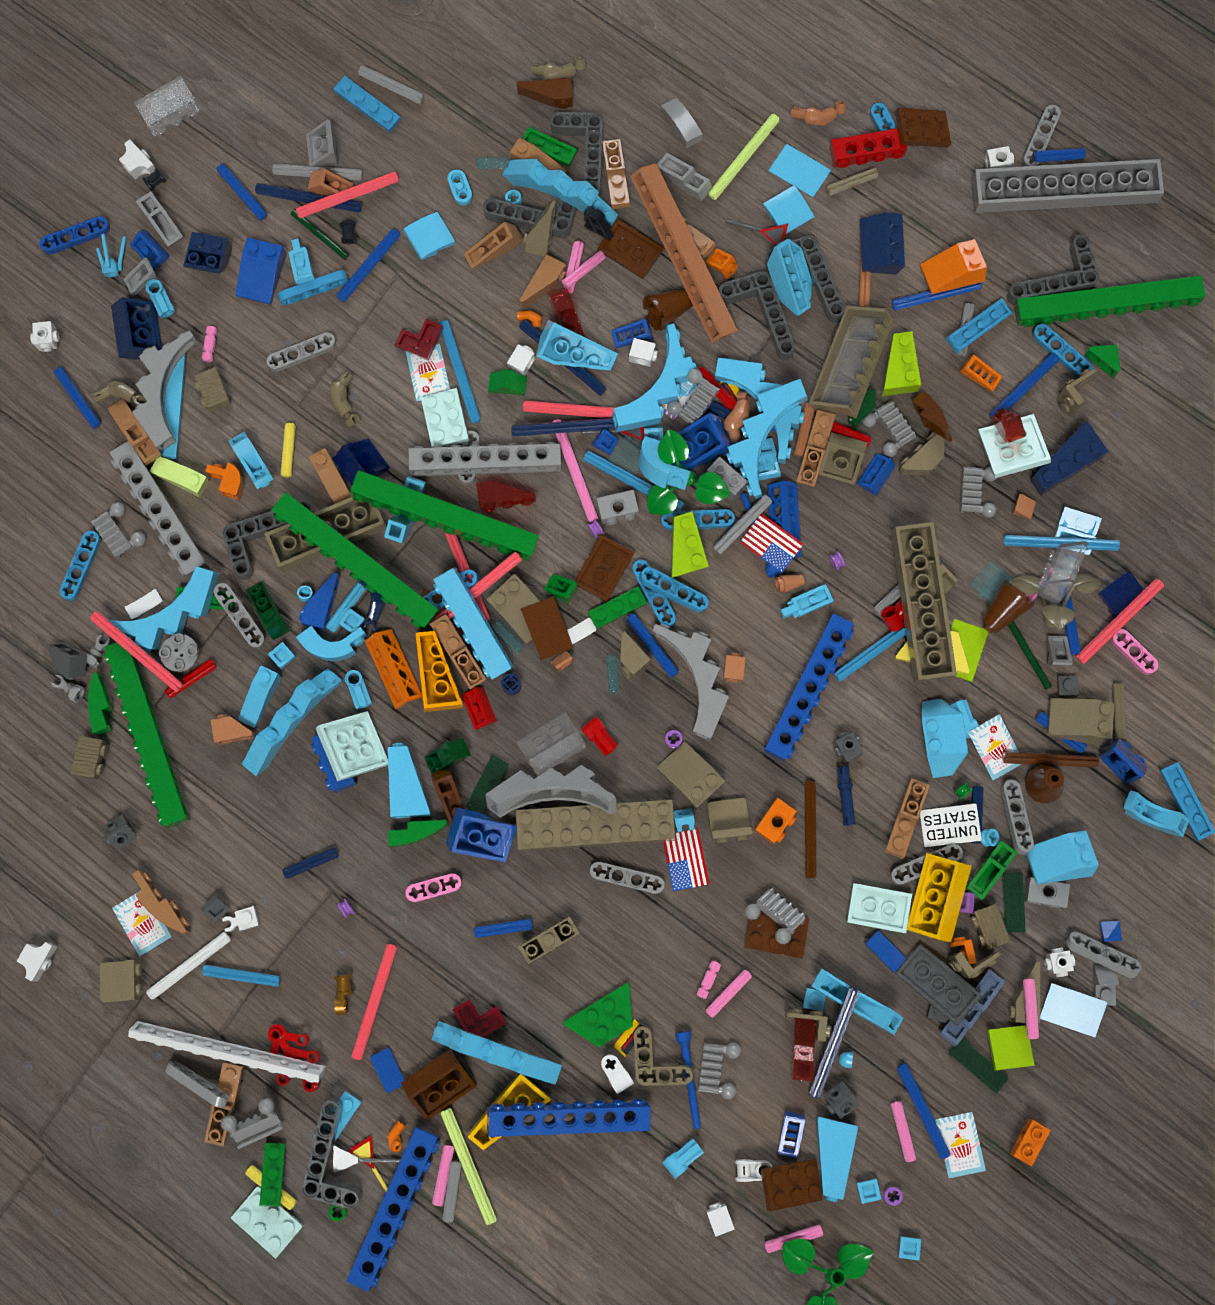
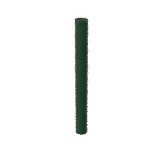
M295 209L291 212L290 215L341 258L346 260L349 257L346 251L305 217L299 218Z
M1011 622L1007 626L1044 689L1051 688V683L1015 622Z

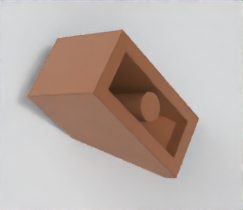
M323 168L311 173L308 190L315 194L330 196L351 188L353 183Z
M227 714L218 715L216 719L211 720L213 739L217 745L254 739L256 737V734L232 717H228Z

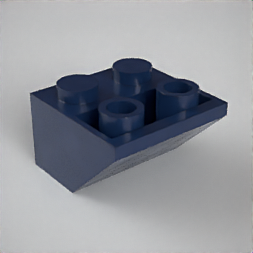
M192 232L183 266L185 268L220 274L229 263L232 245L228 238Z

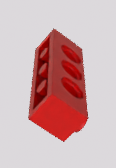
M898 128L832 139L829 149L833 167L846 168L853 164L863 165L871 161L881 162L888 158L899 159L905 156L907 145L900 144ZM883 145H889L890 148H885ZM865 148H871L872 151H867ZM847 151H853L854 154H849Z

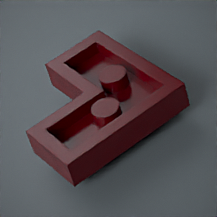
M425 319L418 335L401 329L394 346L429 361L444 327Z
M470 999L453 1009L465 1031L483 1038L507 1024L497 1006L481 1016Z

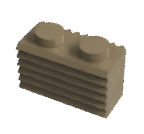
M216 367L195 374L196 381H194V385L197 391L202 393L203 397L200 400L204 408L214 412L231 405Z
M79 736L71 774L98 780L99 775H102L104 769L102 764L103 756L105 757L108 752L106 741Z
M997 904L973 912V916L970 919L973 927L979 931L978 941L981 947L989 950L1011 942Z

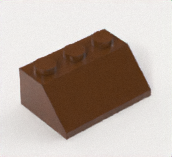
M449 1049L401 1082L408 1099L426 1120H429L476 1087L475 1082L452 1049Z

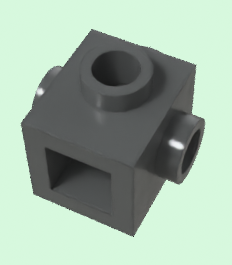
M844 732L836 737L837 740L834 742L835 747H833V750L838 758H842L844 764L864 753L861 748L863 745L858 735L855 736L853 732L850 734Z
M123 814L103 827L105 833L104 840L109 846L113 845L117 850L127 846L137 837L134 827Z
M843 1081L823 1095L828 1102L825 1104L832 1115L836 1113L840 1119L860 1105Z

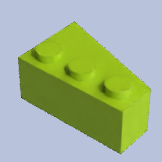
M912 331L895 333L892 337L881 397L918 392L920 389L921 379Z
M693 512L673 517L670 577L673 578L709 567Z

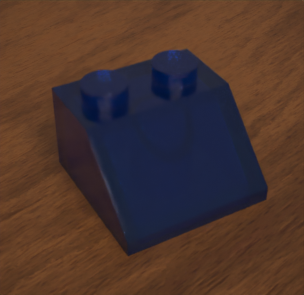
M369 438L343 445L332 459L351 486L358 470L378 477L390 468Z

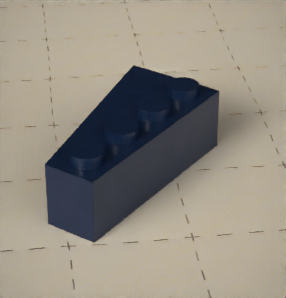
M1086 421L1051 457V463L1043 465L1030 481L1040 496L1102 459L1108 450L1089 422Z

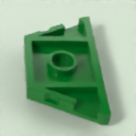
M629 983L624 984L562 1023L595 1046L600 1047L633 1027Z

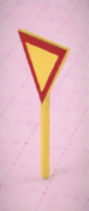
M372 1135L349 1149L348 1152L360 1158H374ZM363 1162L372 1168L383 1189L387 1192L388 1187L374 1163Z

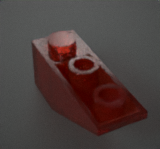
M563 287L547 293L559 325L585 337L568 289Z
M498 481L476 483L479 506L484 511H493L498 507L509 509L518 504L529 506L536 502L535 494Z
M795 1018L791 1079L813 1082L815 1020Z

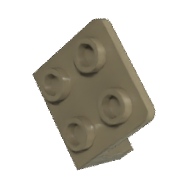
M1089 369L1085 370L1079 375L1080 378L1069 380L1064 384V388L1059 391L1060 395L1056 400L1060 404L1062 412L1069 417L1074 415L1085 402L1077 390L1092 380L1098 372L1096 369L1091 371Z
M745 798L708 803L712 841L727 843L729 842L728 839L736 838V841L748 840V837H751L752 829L749 825Z
M999 951L990 953L971 966L962 952L948 957L950 961L948 964L960 977H968L970 979L981 974V968L991 967L999 961L997 957L1001 954Z
M133 959L103 962L100 964L101 1002L141 1000L142 984H140V975L142 974V966L140 960Z
M790 1009L789 1013H785V1017L816 1020L815 1040L826 1041V1037H830V1025H827L828 1017L823 1016V1012L810 1011L809 1015L803 1014V1010Z

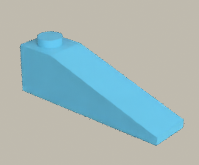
M550 320L547 321L540 336L537 357L554 365L609 371L618 353Z

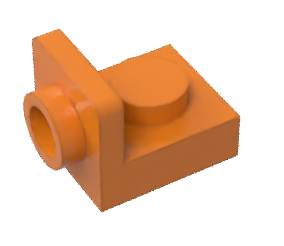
M718 248L706 260L707 266L721 272L726 280L738 268L734 257Z
M965 936L954 938V943H950L949 946L961 945L962 949L959 952H962L969 964L977 963L972 940H966Z

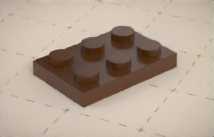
M897 108L895 110L901 145L945 148L951 145L946 111Z
M618 219L611 228L614 236L610 241L603 239L597 251H602L605 256L641 279H644L664 251V248Z
M601 534L575 582L579 588L608 602L635 552Z
M761 911L757 919H749L744 948L803 959L809 919H805L804 923L795 929L787 944H780L776 941L775 934L777 930L783 927Z
M816 1159L761 1169L767 1211H775L823 1200Z

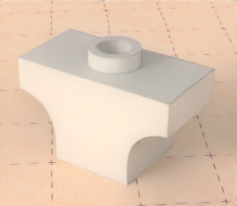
M129 139L125 143L126 153L119 161L134 179L143 174L150 175L155 169L149 160L150 156L144 149L140 151Z
M45 942L41 947L26 944L17 960L26 968L25 978L38 982L43 972L50 967L52 963L51 958L58 946Z

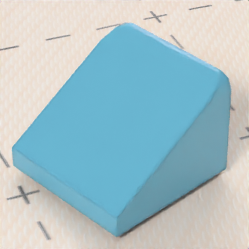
M663 425L645 426L644 436L661 441L663 438Z

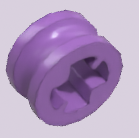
M595 519L592 524H587L595 539L598 538L599 534H604Z
M838 551L835 552L834 556L829 555V560L836 571L839 570V567L846 566L843 557Z
M677 730L669 731L665 737V742L670 748L679 747L683 740L681 733ZM672 734L677 735L676 738L679 737V741H676L675 744H671V740H668L669 737H672Z
M345 898L343 903L339 902L337 905L344 917L348 918L350 913L354 914L355 912Z
M888 1187L884 1191L883 1197L887 1204L896 1206L901 1203L903 1195L900 1189ZM895 1190L898 1199L890 1202L888 1193H893Z

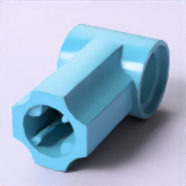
M157 279L148 281L146 291L150 295L160 318L171 316L175 309L166 293V289ZM160 287L158 292L152 293L154 288Z
M356 670L347 672L345 682L349 688L356 710L371 705L372 702L361 673ZM358 675L359 682L357 684H350L351 676Z
M967 700L951 704L950 706L963 714L966 739L971 738L968 732L979 725L976 719H973Z
M692 1139L680 1150L669 1155L662 1164L675 1179L687 1170L688 1166L704 1152L696 1141Z

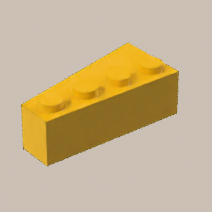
M517 1073L492 1105L504 1104V1107H508L515 1103H523L525 1106H533V1103L537 1102L546 1104L551 1098L525 1075ZM487 1111L467 1133L468 1138L482 1150L502 1137L488 1136ZM506 1116L503 1122L510 1123L513 1120V1116Z

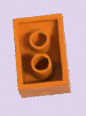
M975 239L957 243L920 264L931 295L985 282L987 266Z

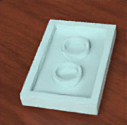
M457 388L421 398L431 446L449 447L470 441Z
M853 883L846 923L906 933L912 894Z
M257 1186L231 1219L276 1259L304 1225L281 1204L280 1207L259 1206L261 1187Z

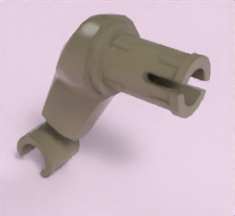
M581 56L574 58L575 65L568 63L559 67L551 63L546 65L533 63L531 73L543 76L545 80L571 78L577 74L576 70L585 69L586 63L585 59H582Z
M343 372L338 381L331 383L329 394L332 406L341 418L346 417L345 423L351 427L354 424H358L360 418L356 414H350L353 409L347 401L346 387L353 380V377L349 373L345 378L348 372Z
M118 381L108 382L105 385L106 387L91 394L96 404L110 397L115 399L121 398L129 403L134 400L136 406L147 402L143 395L137 396V392L134 389Z

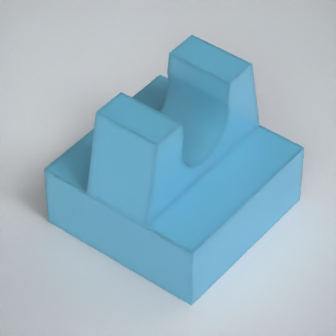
M692 808L673 811L678 832H682V825L686 824L689 825L690 830H694L695 819Z

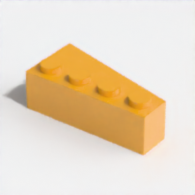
M435 631L415 633L423 711L432 712L462 708L463 703L459 697Z

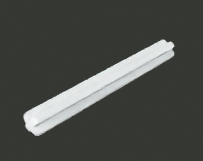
M223 932L146 991L149 998L155 999L225 946L231 941L229 935Z

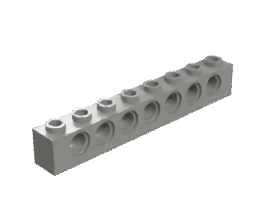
M127 441L109 452L112 456L111 463L116 470L119 468L122 472L120 474L121 479L125 484L129 483L132 489L129 490L135 500L138 498L141 502L139 505L144 515L148 514L151 518L148 520L151 527L159 531L160 535H158V538L163 545L167 544L169 547L168 554L173 561L177 560L179 563L177 568L182 576L186 575L191 579L196 566L208 569L209 565L130 442ZM129 462H133L132 467L126 469V465ZM142 477V481L135 484L136 479ZM148 492H152L151 497L145 499V495ZM156 508H162L160 513L154 514ZM170 522V528L165 530L164 525ZM176 538H181L179 544L173 545V541ZM186 553H190V558L183 560V556Z
M530 442L526 445L509 443L499 446V444H489L488 446L472 444L469 447H462L461 445L442 447L436 445L432 446V448L415 446L409 448L410 476L561 472L560 444L555 442H546L545 444ZM544 454L546 458L539 459L537 455ZM502 455L508 456V459L501 460L499 457ZM519 455H526L527 458L524 459V460H521V459L518 458V456H519ZM465 456H468V457L471 458V459H470L469 461H467V462L461 460V459H462L463 457H465ZM482 456H488L490 459L487 461H483L480 458ZM450 457L452 460L444 462L443 458ZM425 458L433 459L430 463H426L423 460Z

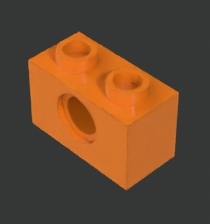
M777 798L754 832L773 845L776 841L780 843L786 835L783 832L786 826L791 827L797 819L794 816L797 811ZM775 817L780 818L782 826L774 827L772 819Z
M1027 1119L1009 1154L1023 1163L1032 1166L1051 1130L1032 1119Z

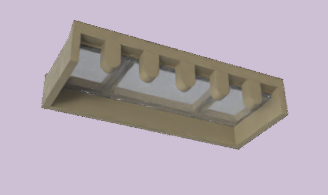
M846 306L839 327L835 332L832 345L829 347L827 358L823 363L822 371L816 381L815 389L810 396L809 405L816 413L817 410L832 414L857 418L894 320L886 309Z

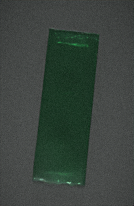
M491 756L466 805L467 809L485 814L487 810L485 794L500 784L509 763Z
M1003 873L1004 925L1008 933L1026 932L1023 873Z
M963 1039L948 1053L995 1094L998 1093L1009 1079L1000 1070L994 1071L993 1064Z

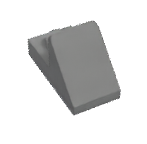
M144 258L124 278L131 295H137L146 286L148 281L156 279L155 272L148 258Z
M1048 636L1049 657L1047 666H1071L1073 662L1067 636Z
M1093 965L1094 998L1106 1001V1006H1116L1115 985H1119L1116 972L1103 965Z

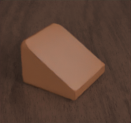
M1019 494L1012 514L1031 520L1036 501L1023 494Z
M567 651L562 652L551 660V664L557 672L562 671L573 663V658Z

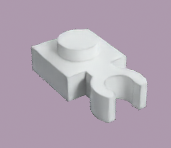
M255 906L235 911V918L224 917L222 919L223 922H231V926L225 929L226 932L235 930L236 926L239 927V931L260 926Z

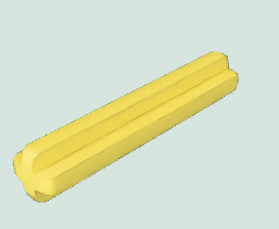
M286 423L284 429L281 476L285 478L292 476L296 429L294 423Z
M252 1165L246 1170L245 1174L261 1187L262 1172ZM281 1188L280 1203L288 1210H291L297 1201Z

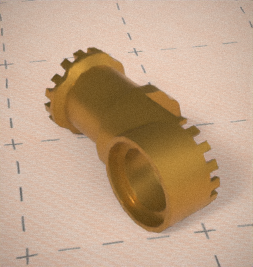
M352 974L334 976V980L337 982L336 998H334L337 1016L348 1014V1011H346L348 1010V1008L346 1009L348 1007L346 995L354 994L351 991L350 983Z

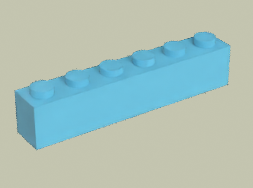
M452 568L433 579L435 590L438 594H442L445 599L443 601L448 611L451 610L455 616L453 618L455 624L464 631L463 637L467 644L471 643L474 648L472 651L477 661L481 660L484 665L482 670L485 675L494 679L513 668L512 662L457 568Z

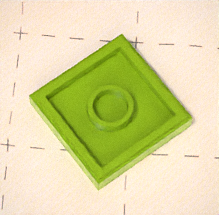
M1026 1025L987 1030L994 1071L1035 1066L1030 1039L1027 1038Z

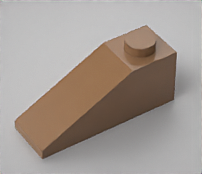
M518 138L510 151L511 160L537 159L548 170H562L565 174L567 173V170L535 145L521 138Z
M503 222L466 251L464 256L471 269H475L509 252L521 243L523 238L516 225Z
M546 254L519 300L520 307L526 308L556 288L560 281L562 282L566 278V264Z
M324 448L309 456L334 504L351 498L350 492L327 450Z

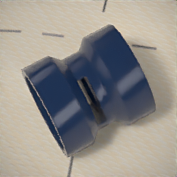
M507 674L502 678L501 686L507 695L513 696L520 692L521 682L518 676Z

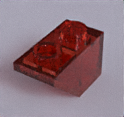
M1005 408L996 411V414L991 416L1004 441L1010 443L1026 436L1019 414Z

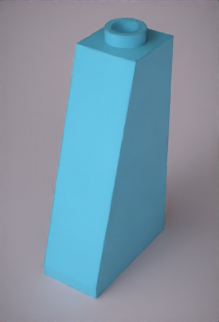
M404 743L393 744V747H388L390 817L399 819L432 816L410 749L404 746Z
M817 1116L816 1128L821 1192L826 1196V1200L837 1202L838 1199H844L858 1126Z

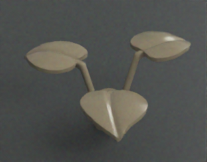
M1083 574L1073 575L1068 580V584L1071 587L1060 607L1056 604L1046 605L1044 591L1041 589L1044 587V582L1037 577L1029 575L1019 576L1008 582L1009 585H1014L1025 595H1033L1039 592L1043 604L1041 614L1045 618L1044 624L1048 627H1055L1059 631L1075 618L1074 611L1065 607L1072 591L1076 589L1079 593H1091L1102 586V582L1091 576Z

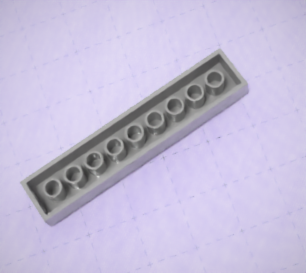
M1160 159L976 169L972 177L975 213L1158 203L1164 195Z

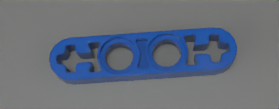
M95 217L41 238L39 245L44 253L54 254L101 237L102 234H107L110 230V225L104 217ZM100 223L103 224L102 229L98 228ZM81 229H88L87 235H79ZM70 235L71 239L69 242L64 243L62 242V237ZM48 242L51 243L50 248L46 247Z

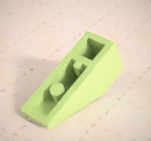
M161 456L156 459L150 470L151 474L201 498L209 483L206 476Z

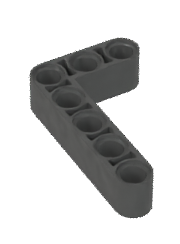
M585 112L553 113L550 117L551 131L555 135L586 136L584 181H588L599 192L598 196L600 197L603 119L601 115ZM557 122L562 123L561 125H555ZM597 123V124H599V125H597V126H592L591 124ZM597 140L598 142L591 143L590 141ZM597 157L596 160H591L589 158ZM590 174H596L597 176H595V177H590L589 175H590Z
M489 198L483 203L484 215L487 220L501 224L508 222L516 225L517 228L529 231L544 212L543 210L494 198ZM560 200L554 218L552 236L566 238L570 235L577 208ZM490 208H495V209H496V210L493 211V212L488 211V209H490ZM566 208L571 209L570 212H564L563 210ZM508 212L514 213V214L511 215V216H506V215H505V214L508 213ZM526 216L531 217L530 220H523ZM560 225L567 226L565 229L558 228Z
M1079 234L1074 238L1069 247L1075 271L1015 283L1007 293V301L1014 305L1018 298L1093 289L1099 280V272L1089 237ZM1076 244H1081L1083 248L1078 247ZM1081 260L1086 261L1088 265L1082 264ZM1085 278H1090L1092 282H1088ZM1067 281L1073 282L1074 286L1069 285ZM1049 285H1054L1056 289L1050 288ZM1031 288L1037 289L1038 293L1033 292ZM1013 292H1018L1020 296H1015Z
M810 235L793 240L792 242L796 243L803 250L813 287L827 319L831 323L840 322L845 306L817 240ZM804 245H810L812 248L806 249ZM774 248L769 249L766 253L765 266L767 269V263ZM811 261H817L819 264L813 265ZM823 277L826 279V281L822 282L819 281L817 278ZM830 293L833 297L827 298L824 294ZM832 310H838L840 314H833Z
M761 271L723 283L719 288V293L725 305L757 297L778 357L784 361L791 359L795 343L770 275L767 272ZM763 280L766 284L760 285L758 281ZM747 286L749 289L744 291L740 287ZM728 291L731 295L725 296L723 292ZM770 297L772 301L767 302L763 298ZM770 314H777L778 318H771ZM777 330H781V331H783L785 334H783V335H778V334H776V331H777ZM788 347L791 351L784 352L781 348Z
M299 502L307 509H310L312 513H315L308 502ZM273 511L229 524L223 529V538L232 569L241 580H248L253 576V567L245 542L264 537V533L288 524L285 521L280 523L275 519ZM268 520H273V524L270 527H265V523ZM255 526L253 532H247L248 527ZM231 532H237L234 538H229ZM237 549H242L240 555L234 556V552ZM247 566L245 573H239L241 567Z
M331 1097L322 1105L302 1184V1193L310 1199L351 1209L361 1200L362 1190L356 1185L326 1178L343 1110L341 1099ZM328 1104H334L336 1112H331L328 1109ZM323 1124H329L332 1128V1131H325V1129L323 1128ZM318 1144H325L327 1151H321ZM319 1163L322 1167V1170H316L313 1164ZM309 1183H314L317 1186V1190H311ZM328 1188L335 1189L336 1195L329 1194ZM347 1193L354 1194L356 1200H350L347 1196Z

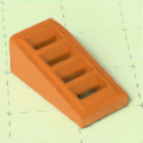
M974 354L967 358L959 371L991 392L994 391L1003 377ZM986 372L987 375H986V377L983 379L982 376H983V374ZM991 376L994 377V379L992 380V382H991V383H988V380L990 379V377H991Z

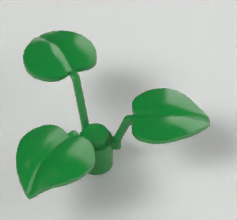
M668 430L659 443L658 455L664 463L673 464L676 462L679 468L687 470L679 461H684L689 457V446L679 433ZM691 471L687 486L694 484L698 487L695 491V496L700 502L704 504L717 503L731 494L725 482L718 474L714 472L704 473L700 476L698 484L696 473ZM654 485L647 497L649 513L652 515L672 513L678 506V497L672 492L677 487L673 486L669 489L667 485L665 488Z
M794 1239L784 1242L782 1246L783 1261L792 1273L804 1275L810 1266L825 1273V1280L830 1285L822 1293L821 1297H811L806 1305H838L834 1297L825 1296L830 1291L835 1290L836 1286L844 1285L846 1277L850 1279L862 1277L868 1269L870 1259L874 1253L863 1245H844L836 1255L837 1261L840 1264L838 1269L830 1268L827 1270L811 1263L815 1258V1249L808 1240Z

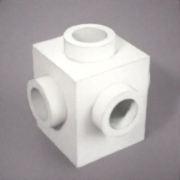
M51 321L32 323L33 333L30 335L32 344L42 352L58 349L57 342L60 341V336L55 325Z
M1057 948L1051 949V954H1045L1044 964L1049 974L1056 973V977L1068 976V971H1074L1075 959L1073 954H1070V951ZM1061 958H1062L1063 966H1061V965L1059 964V960H1060Z

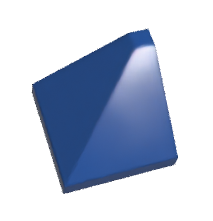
M603 429L591 445L610 455L619 439L608 430Z
M1120 921L1099 922L1101 942L1122 941Z

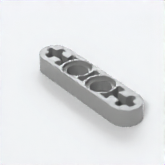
M1049 105L1044 110L1023 158V167L1039 165L1040 162L1033 160L1031 164L1029 160L1036 151H1045L1061 114L1058 106ZM1050 112H1054L1051 121H1048ZM1046 126L1050 132L1042 133L1040 127ZM1041 142L1043 148L1036 149L1033 143Z
M323 333L272 353L267 358V365L270 370L279 372L330 352L336 347L335 337L331 333ZM328 338L330 345H326L325 339ZM319 341V344H320V346H321V349H319V347H318V345H317L316 342ZM308 345L315 346V350L312 353H307L305 348ZM290 352H297L298 357L295 360L288 359ZM283 355H284V357H285V359H286V361H287L286 363H284V361H283V358H282ZM274 359H277V361H279L277 366L273 364Z
M225 583L217 584L214 588V595L247 643L254 648L260 647L264 643V636L232 589ZM218 588H227V596L230 597L231 595H233L234 598L228 600L225 604H223L222 601H225L226 599L223 595L218 596ZM232 602H236L239 605V610L236 613H231L228 610V605ZM242 618L250 620V626L246 629L239 626V621ZM254 626L256 630L253 633L256 636H261L259 639L260 643H251L252 636L250 634L246 636L244 632L250 631Z
M1007 780L1001 787V794L1013 846L1017 853L1026 855L1033 849L1034 841L1021 787L1017 781ZM1009 786L1015 790L1013 793H1011V790H1007ZM1012 803L1017 804L1020 811H1012L1010 805ZM1015 822H1021L1024 825V830H1017ZM1022 841L1028 845L1026 848L1020 845Z
M950 844L929 854L944 858L941 851H944L945 855L951 852L950 848L958 851L956 858L950 856L946 859L958 861L962 858L963 851L959 845ZM926 855L893 869L890 874L892 882L901 885L919 878L921 873H914L912 866L914 863H920L923 866ZM905 866H908V871L912 878H909L908 874L902 877L903 881L896 879V871L899 870L900 873L907 871Z
M596 862L590 867L591 876L599 881L652 894H659L664 889V881L659 876L603 862ZM598 866H602L601 868L604 871H607V867L612 868L609 872V879H605L606 874L602 873L596 876V872L593 869L598 868ZM620 870L623 873L621 881L613 880L612 873L614 871ZM634 875L641 876L642 884L634 886L631 883V878ZM645 877H649L648 882L652 883L655 880H659L661 888H657L656 891L653 890L651 885H647V889L643 888Z
M1072 932L1066 940V945L1071 951L1128 978L1137 977L1142 970L1138 960L1079 932ZM1090 947L1095 948L1099 954L1093 953ZM1109 956L1114 957L1117 960V963L1112 962L1109 959Z
M169 1061L165 1070L166 1074L210 1104L220 1108L226 1106L229 1096L183 1064L177 1061Z

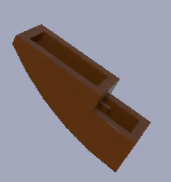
M922 391L912 400L916 413L920 415L926 428L950 443L952 436L942 410L929 395Z

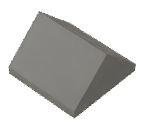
M327 119L306 134L309 166L329 167L338 165L335 134L331 121Z

